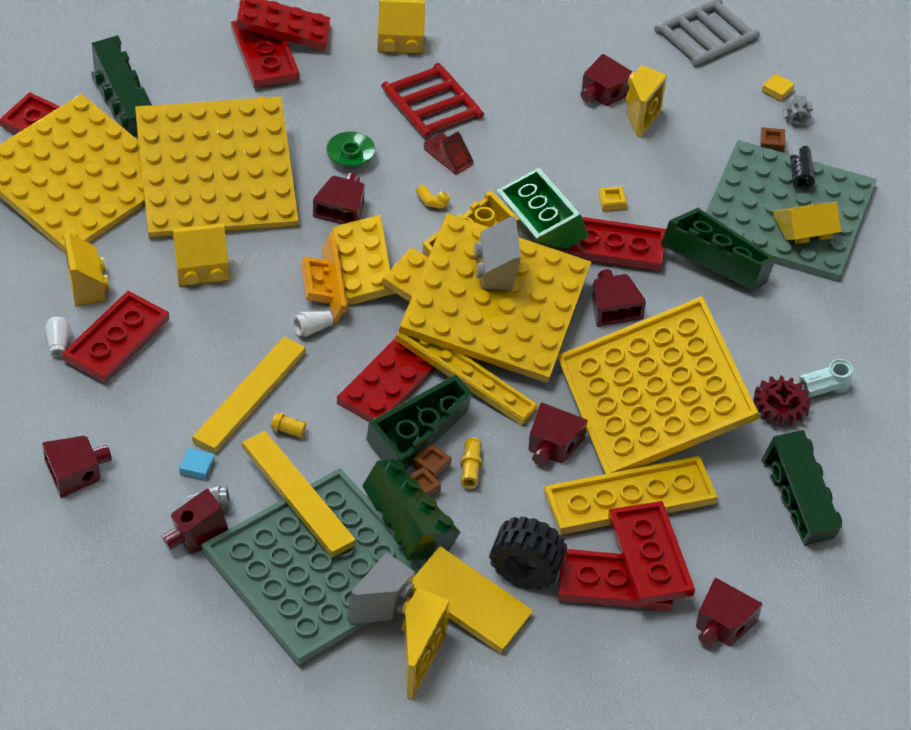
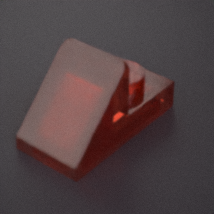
M458 131L448 137L441 132L424 142V150L455 175L474 165L471 154Z

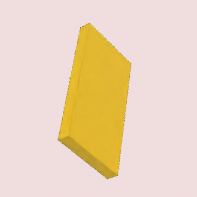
M441 546L413 578L412 583L415 586L412 593H415L418 588L448 599V618L500 654L533 612L530 607Z

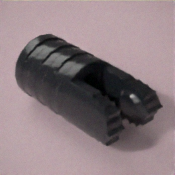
M802 146L799 149V156L793 154L790 157L794 187L799 190H807L815 183L811 149L808 146Z

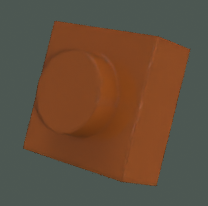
M761 127L760 146L784 152L785 129Z
M431 443L413 458V466L417 469L425 467L436 478L451 465L452 457Z
M425 467L410 475L420 483L421 488L429 497L441 491V483Z

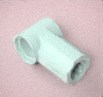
M836 359L831 362L828 368L800 376L799 383H803L802 390H809L808 397H814L830 391L838 394L844 393L850 388L853 366L847 360Z

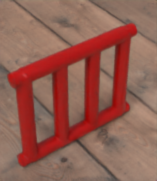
M436 63L431 69L392 83L385 81L381 84L384 92L425 139L430 138L434 132L475 117L481 119L485 115L476 102L440 63ZM440 76L444 81L401 97L397 92ZM448 90H452L457 95L413 111L409 104ZM462 103L469 109L425 125L421 118Z

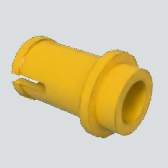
M284 412L280 414L275 413L271 422V428L275 429V433L281 431L300 439L303 437L307 422L287 417Z

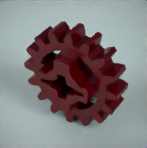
M780 375L779 380H775L771 376L768 382L762 380L760 387L756 386L753 402L758 413H762V420L771 419V425L775 424L776 421L780 422L781 427L785 426V422L795 426L796 420L803 422L804 416L809 414L812 400L811 397H808L809 390H802L803 383L801 382L794 384V378L792 377L785 381L782 375Z

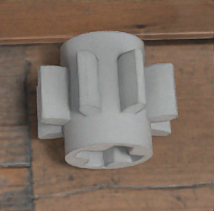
M796 95L784 102V117L790 118L791 124H803L808 118H812V102H807L806 96Z

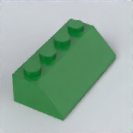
M539 167L496 190L501 199L538 242L569 248L589 237L581 214Z

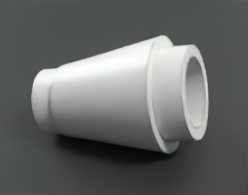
M330 311L299 312L298 315L293 317V328L298 336L308 337L333 325V317Z
M52 317L47 320V324L44 327L50 355L62 357V352L67 348L71 326L64 317Z

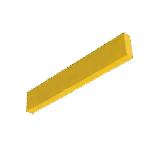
M399 332L396 334L395 340L447 376L452 377L456 374L472 393L521 426L537 411L539 406L537 403L467 356Z
M284 336L192 436L193 443L216 454L304 356L306 347Z
M266 431L242 442V449L332 558L356 546V539Z

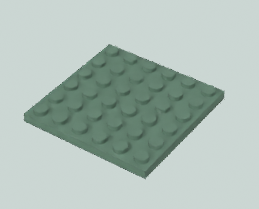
M737 140L706 213L776 258L774 264L839 282L877 179L813 161L815 183L807 190H799L793 185L790 161L792 155ZM837 202L841 232L833 233V238L818 240V236L810 237V242L795 244V240L785 239L773 211L817 203Z
M341 468L310 485L356 539V546L332 558L284 499L201 544L202 552L298 665L303 664L372 623L350 624L347 621L351 592L386 552L415 571L414 576L426 563L424 559L407 561L403 554L406 550L404 545H398L393 538L396 533L393 527L385 525L382 520L384 515L374 507L373 503Z

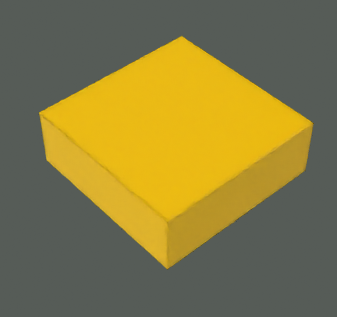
M775 73L763 84L762 92L782 101L794 90L795 83Z
M623 187L599 188L598 196L602 211L627 209Z

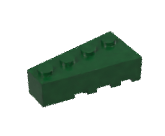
M118 35L92 42L94 71H91L93 82L95 85H99L103 99L108 100L111 113L117 115L118 124L132 136L138 135L135 107L151 106L152 104L144 87L141 88L136 71L131 70L129 56L126 51L121 52V40Z
M700 208L693 209L669 220L661 242V246L750 290H754L767 283L776 258Z
M455 374L369 421L366 440L382 460H397L403 464L406 471L413 464V458L429 444H434L468 412L472 392Z
M801 430L774 436L761 461L764 467L770 466L773 472L770 475L773 485L781 487V500L784 506L791 507L790 518L805 546L835 539L842 528V518L840 513L835 511L832 503V492L829 487H826L823 480L822 467L820 463L816 462L814 457L813 443L810 439H807L805 431Z
M393 459L377 460L362 487L374 507L385 514L382 518L385 525L393 527L396 532L393 536L396 543L404 545L406 550L403 554L407 561L429 559L440 546L449 552L461 533L453 524V520L445 515L437 506V502L423 491L420 483L405 471L402 463Z

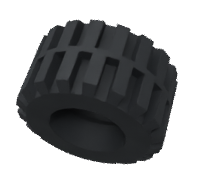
M513 517L509 521L506 520L500 527L489 554L490 564L495 568V572L498 575L503 576L504 580L510 581L513 585L522 586L525 589L534 588L536 590L542 589V587L548 588L557 579L567 553V544L564 543L565 539L563 536L559 535L558 531L555 528H551L549 524L540 522L535 518L520 517L519 519Z

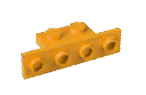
M330 232L322 247L323 260L304 256L301 261V270L306 300L330 304L333 323H338L342 314H345L347 311L348 299L345 298L344 294L345 281L342 280V263L339 262L338 257L339 244H336L335 233Z

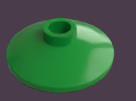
M347 131L334 135L328 141L327 154L333 162L339 165L355 167L363 165L373 158L375 145L367 135Z

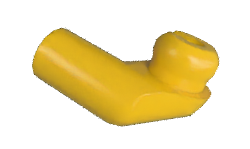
M420 185L416 189V194L425 206L444 209L448 206L450 201L448 193L439 192L438 196L432 195L425 185Z

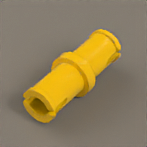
M468 438L464 443V456L460 462L462 468L461 485L466 489H474L476 485L478 486V474L482 468V459L480 458L482 442L478 438Z

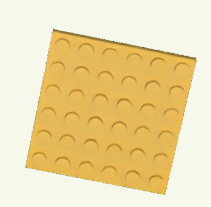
M81 93L0 144V198L66 254L65 233H70L90 243L145 206L139 141Z
M282 96L135 107L148 238L173 236V229L221 223H224L225 232L298 226L299 220Z
M447 213L398 332L548 383L591 262L518 237L521 259L512 290L481 289V280L476 278V265L479 261L478 258H474V243L479 242L481 232L489 227Z
M703 296L558 355V360L581 416L588 420L587 430L605 474L645 466L760 419L756 406Z

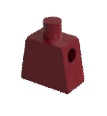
M601 54L583 74L582 91L580 93L582 100L590 103L595 99L604 106H609L625 98L630 87L627 84L628 79L633 71L607 55Z
M348 173L345 178L331 176L313 198V217L338 224L360 220L365 200V185L360 182V177L355 173Z
M610 269L600 271L598 278L593 281L591 295L597 327L644 319L646 300L630 276L627 274L614 276Z
M541 402L529 436L528 450L534 453L532 460L539 466L547 465L549 459L558 463H564L585 440L588 420Z
M84 435L42 443L44 461L60 498L99 481V464L112 461L108 445L92 449L88 437Z
M207 488L172 512L171 519L175 528L161 537L169 550L183 543L189 553L194 554L202 550L201 544L229 528L222 507Z
M715 577L698 612L696 627L702 631L698 636L699 641L707 647H712L717 640L727 646L733 645L758 622L763 603Z

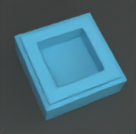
M188 448L179 467L180 474L206 480L215 460L214 454Z

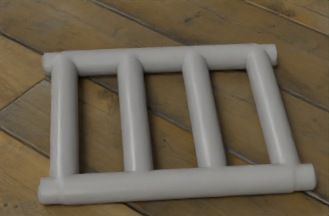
M722 0L709 1L654 27L657 34L662 33L689 56L694 66L760 37V32L757 29L753 31L722 5ZM714 9L744 35L735 38L706 13ZM697 17L726 43L717 46L691 24L689 20ZM680 25L708 51L699 54L671 28Z

